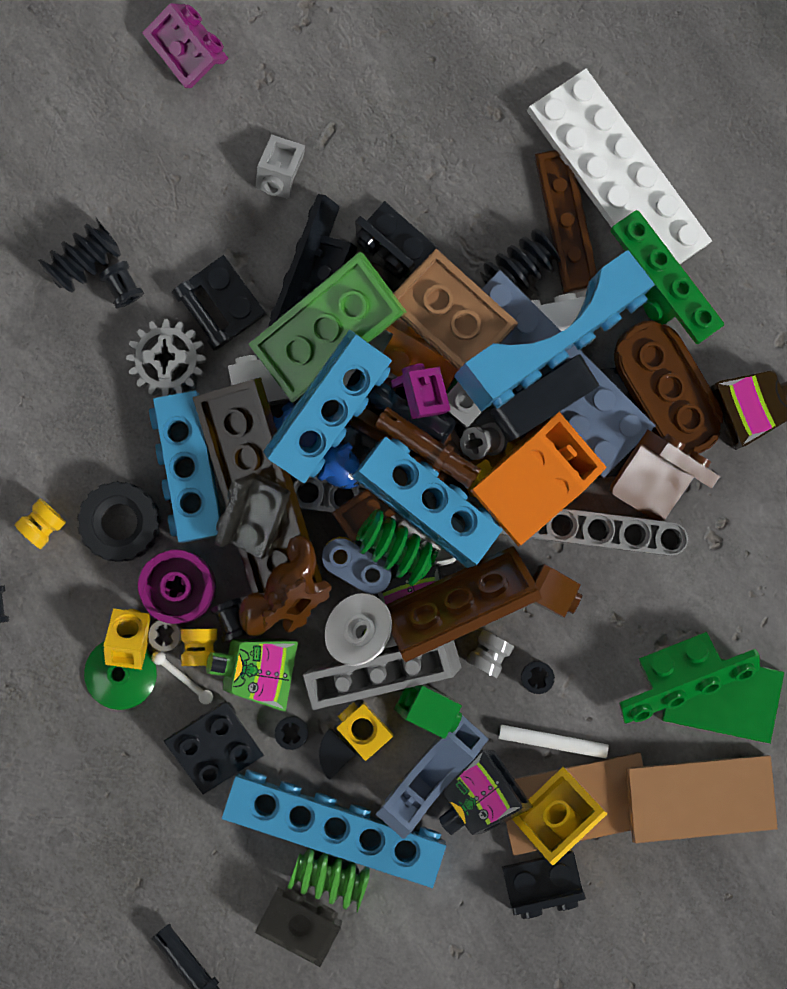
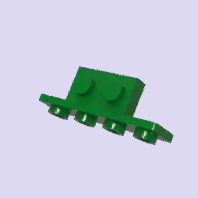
M638 210L629 214L610 229L625 251L629 250L655 284L645 294L648 300L643 304L644 311L651 320L666 325L676 317L696 344H700L724 326L722 319Z
M705 632L639 658L640 666L651 690L621 701L619 706L622 719L625 724L632 721L642 722L650 718L653 713L662 709L680 707L688 699L700 694L710 695L718 691L723 685L733 681L741 682L748 680L760 670V655L756 649H752L722 661L708 633Z

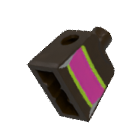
M774 370L722 380L711 386V390L722 408L723 420L735 450L752 443L787 421V381L780 384Z

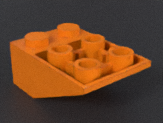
M558 412L531 429L470 491L519 547L585 491L607 467L565 417Z

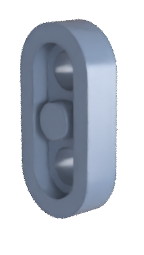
M335 539L325 546L322 553V561L330 573L368 594L380 593L388 587L391 580L390 569H384V560L379 559L376 563L373 562L372 553L368 551L364 555L359 553L361 547L347 539ZM337 550L346 551L348 559L344 564H337L334 561L333 556ZM370 568H375L380 573V578L375 583H370L366 580L365 574Z

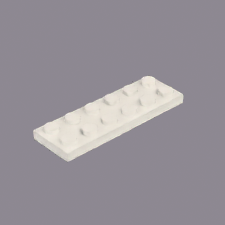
M584 69L529 106L528 114L553 148L559 152L563 162L570 167L579 184L611 228L629 214L638 210L679 264H682L712 242L706 231L587 69Z

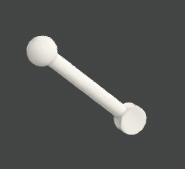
M155 651L152 654L151 659L153 663L164 666L199 696V701L202 704L207 705L212 702L213 693L210 690L201 689L166 659L164 652Z

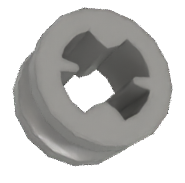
M156 621L149 629L148 638L150 644L158 651L174 650L181 643L180 625ZM164 625V629H168L171 626L175 631L171 635L174 641L168 646L167 642H163L161 645L157 640L160 636L158 628Z

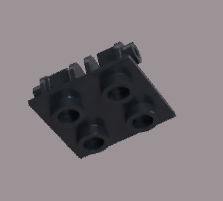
M227 701L218 704L217 707L201 715L198 719L193 720L189 725L178 732H174L164 740V743L203 795L264 756L261 749L236 716L237 712L230 702L227 703Z

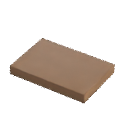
M437 249L393 293L407 311L400 318L458 371L467 361L493 343L501 344L518 326V322Z

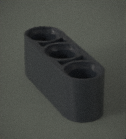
M578 354L539 378L526 389L523 388L515 393L514 397L498 409L493 407L489 412L506 440L511 442L589 394L600 385L581 354Z

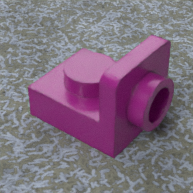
M424 364L411 365L402 369L403 375L391 380L392 388L404 387L412 419L440 415L451 410L440 367L425 369Z

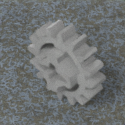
M168 319L163 320L161 328H158L153 321L149 322L150 332L147 334L139 329L137 331L141 338L139 343L135 341L129 342V345L135 350V354L126 356L128 362L135 363V367L128 371L131 376H141L136 385L143 388L149 384L148 393L152 396H155L158 390H162L163 396L170 395L171 390H175L177 394L184 393L182 387L186 384L194 389L196 385L192 380L193 376L203 377L204 375L197 366L206 362L205 356L197 354L198 351L204 348L201 341L192 342L196 336L195 331L191 329L184 334V324L179 321L175 328H171ZM174 337L185 342L189 352L178 350L175 347ZM158 338V343L151 350H146L147 346ZM168 348L169 353L175 359L168 362V367L165 370L164 365L158 359L165 356V351ZM144 366L155 368L158 371L159 381L150 378ZM182 368H188L179 379L175 380V375Z

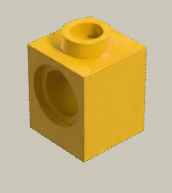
M113 608L104 642L105 665L142 670L149 641L150 615L148 613H142L136 609L121 610ZM128 634L134 635L133 637H130V638H124V637H122V636L128 635Z
M365 701L359 707L355 702L351 703L338 715L342 722L336 728L365 761L393 737V733ZM365 718L372 723L373 732L370 736L359 738L353 733L352 724L357 719Z

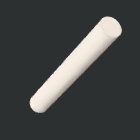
M500 725L498 739L605 759L607 758L609 747L608 744L507 725Z

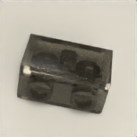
M256 473L236 479L231 484L227 493L229 502L226 511L221 515L216 525L218 534L215 544L223 547L232 543L259 559L267 557L291 491Z

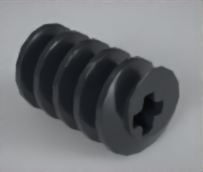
M95 217L98 224L97 229L89 224L84 225L87 237L84 238L76 232L72 234L76 244L74 247L65 241L61 243L63 255L54 250L50 251L53 263L49 264L43 259L38 260L60 289L64 288L71 293L74 292L73 279L82 284L86 283L84 270L96 275L98 273L96 261L104 266L110 264L107 256L108 252L117 258L121 256L118 244L97 217Z
M534 229L531 232L532 241L522 237L519 240L520 249L514 245L507 248L508 257L501 253L497 254L495 257L497 266L487 261L483 265L485 275L482 272L480 274L485 284H487L501 270L515 285L520 283L526 289H529L528 276L532 275L538 281L542 280L540 268L544 267L552 273L554 272L552 260L556 259L558 262H561V259L546 235L539 229Z

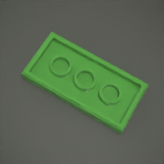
M358 253L251 341L249 346L293 403L303 396L349 330L369 343L407 311L365 255Z

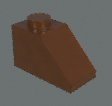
M545 564L539 565L533 580L541 593L542 599L534 602V604L560 617L565 618L567 612L574 614L583 596L578 593L581 584Z

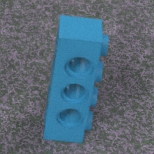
M349 330L263 452L267 459L302 483H305L309 476L314 478L324 466L325 459L323 457L331 446L337 447L345 437L347 429L344 427L352 416L358 417L367 406L369 401L367 395L374 385L380 386L388 377L391 370L388 366L392 360ZM351 369H359L360 380L354 386H345L343 383L345 373ZM329 400H337L339 403L338 411L330 417L322 416L321 408L323 404ZM315 431L317 432V440L312 446L302 447L299 445V439L304 432Z
M196 390L153 398L155 408L149 409L153 430L159 429L161 443L155 444L159 465H165L167 479L162 480L165 501L171 500L173 515H168L171 536H177L180 543L225 535L213 464L192 398L200 395ZM178 423L186 424L189 429L187 438L181 442H174L170 435L171 429ZM185 458L192 459L195 463L193 474L187 478H181L177 473L178 463ZM190 494H198L201 498V507L196 513L188 514L183 508V501Z
M387 437L381 439L352 477L466 568L476 566L503 529L495 524L496 520L487 510L481 507L476 509L466 501L468 496L464 491L452 484L448 486L437 478L439 473L432 469L431 465L424 461L419 463L408 454L410 450L401 441L394 438L390 440ZM394 468H400L405 471L408 478L406 486H400L395 483L392 477ZM424 491H429L435 496V509H428L423 504L422 494ZM453 514L460 515L465 521V529L462 533L457 532L452 527L451 518Z

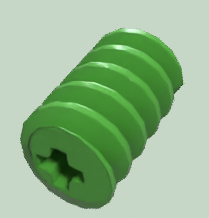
M308 848L303 855L299 854L287 889L291 890L300 881L301 894L305 895L313 886L315 887V899L319 900L327 891L329 892V904L333 905L341 896L343 897V909L347 910L352 902L355 901L358 912L370 878V869L365 866L359 874H356V863L350 862L345 869H342V858L336 857L331 864H328V854L322 852L316 860L314 859V849Z

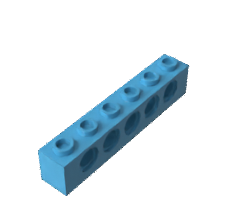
M246 770L245 775L238 773L235 776L222 816L223 820L430 888L434 887L447 846L446 841L440 839L441 833L429 828L420 827L419 832L412 830L405 839H402L383 820L370 816L371 810L365 807L351 804L350 808L347 809L335 805L336 798L322 793H316L315 797L301 794L302 788L300 786L281 781L280 786L266 782V775L251 770ZM262 794L272 796L276 802V809L270 813L260 811L256 805L257 797ZM296 806H304L309 809L311 820L306 824H298L293 821L291 810ZM332 817L341 818L346 824L345 832L338 836L331 835L326 830V821ZM366 829H375L380 833L381 841L374 847H367L360 840L361 833ZM408 840L416 846V852L412 857L401 858L396 854L395 847L400 841Z

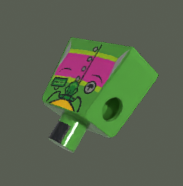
M283 638L232 639L228 654L210 652L206 671L207 674L224 676V691L280 711H286L298 642Z

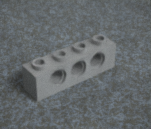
M453 640L407 662H404L396 645L384 648L376 658L366 664L349 666L334 660L314 665L303 674L312 709L316 710L452 678L462 667Z

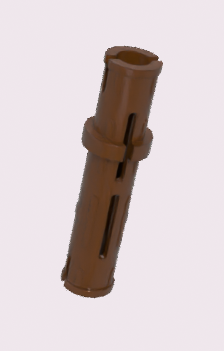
M390 407L384 410L385 414L382 413L375 424L376 428L401 441L410 450L433 464L432 469L438 473L442 470L463 484L467 489L471 487L472 482L474 483L482 470L480 467L475 466L454 452L455 447L450 444L445 446L400 416Z

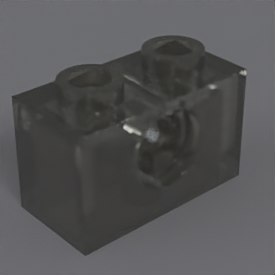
M286 886L285 890L277 887L255 933L321 967L341 929L342 920L337 918L338 912L319 903L318 907L304 901L306 896L294 888L290 890ZM296 915H304L309 919L311 927L304 932H299L291 926L290 920Z

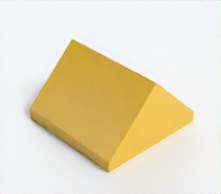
M562 767L528 799L533 808L512 820L543 856L554 865L598 824L607 813L574 777Z

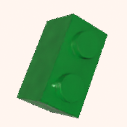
M426 684L405 688L394 708L405 720L443 739H446L449 732L453 733L457 729L462 718V713L459 712L462 707L461 704Z

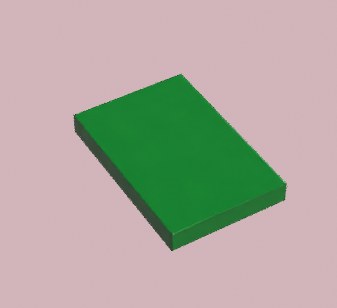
M760 667V670L748 680L741 682L733 681L723 685L713 694H700L688 699L680 707L673 709L665 708L662 721L771 744L785 672Z

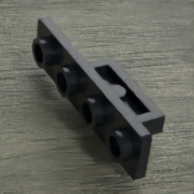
M318 194L309 210L308 221L302 237L296 244V253L289 271L284 276L283 287L278 301L271 311L268 327L352 259L356 253L357 247L351 242L329 237L340 207L326 195Z

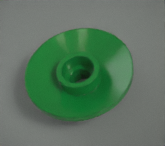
M104 642L100 643L90 653L84 669L85 684L91 696L101 705L115 710L130 709L144 702L153 691L157 679V667L151 659V652L148 649L146 650L142 670L121 667L125 672V677L123 680L117 681L113 678L112 672L118 666L105 665Z

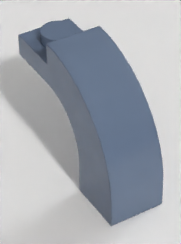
M462 715L457 729L453 733L449 732L446 739L439 737L387 796L385 803L376 815L402 839H405L442 791L475 759L488 741V738Z

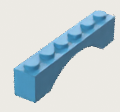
M627 250L602 267L588 282L586 297L580 312L567 329L551 338L531 344L505 345L493 343L467 361L454 377L481 412L492 404L498 409L515 396L512 390L521 384L526 389L542 376L539 370L546 365L551 370L569 357L566 352L567 350L575 346L579 351L596 338L593 333L595 330L601 327L604 332L622 319L619 313L626 308L632 313L648 300L645 294L655 284L629 250Z

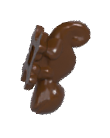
M297 535L289 540L287 557L290 562L280 563L273 569L266 582L264 593H251L241 602L239 608L240 624L248 635H262L281 619H284V629L288 633L292 632L297 627L306 625V618L311 615V609L317 607L319 603L326 601L330 597L329 591L332 587L328 582H313L312 577L316 568V555L312 543L305 536Z

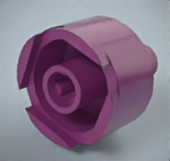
M169 550L156 555L145 564L138 579V592L144 607L155 619L170 624L187 623L198 619L210 608L216 594V580L213 570L200 556L183 550ZM179 577H181V584L186 586L184 593L179 592L175 597L174 589L169 588L170 582L178 581Z

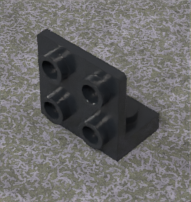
M386 201L380 205L367 221L361 216L355 221L356 236L359 238L357 241L358 245L369 255L373 256L377 253L386 262L384 264L385 269L398 280L402 277L407 279L435 249L438 250L434 243Z

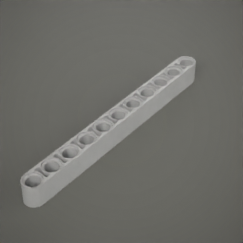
M309 476L305 483L297 480L293 484L301 509L333 514L332 512L339 508L335 503L334 497L341 488L329 484L326 480L320 481L317 477L312 478ZM359 483V485L350 490L357 496L367 488ZM305 484H313L319 489L318 498L312 503H304L299 498L300 488ZM428 491L422 495V499L426 502L428 509H435L436 498ZM468 496L466 501L476 509L479 507L484 508L476 497ZM563 509L556 515L568 519L570 530L567 535L559 536L553 532L551 523L554 518H552L529 538L658 556L677 555L683 552L688 544L686 530L676 523ZM398 513L392 516L396 522H400L403 519ZM461 518L459 521L465 527V521L463 518ZM593 520L602 522L606 528L605 537L600 541L593 540L588 534V526ZM629 525L637 526L642 533L641 541L637 545L629 544L624 538L625 529ZM503 529L502 532L499 534V535H502V536H509V535L504 531V529ZM664 530H671L677 536V545L672 550L664 548L661 544L660 537Z

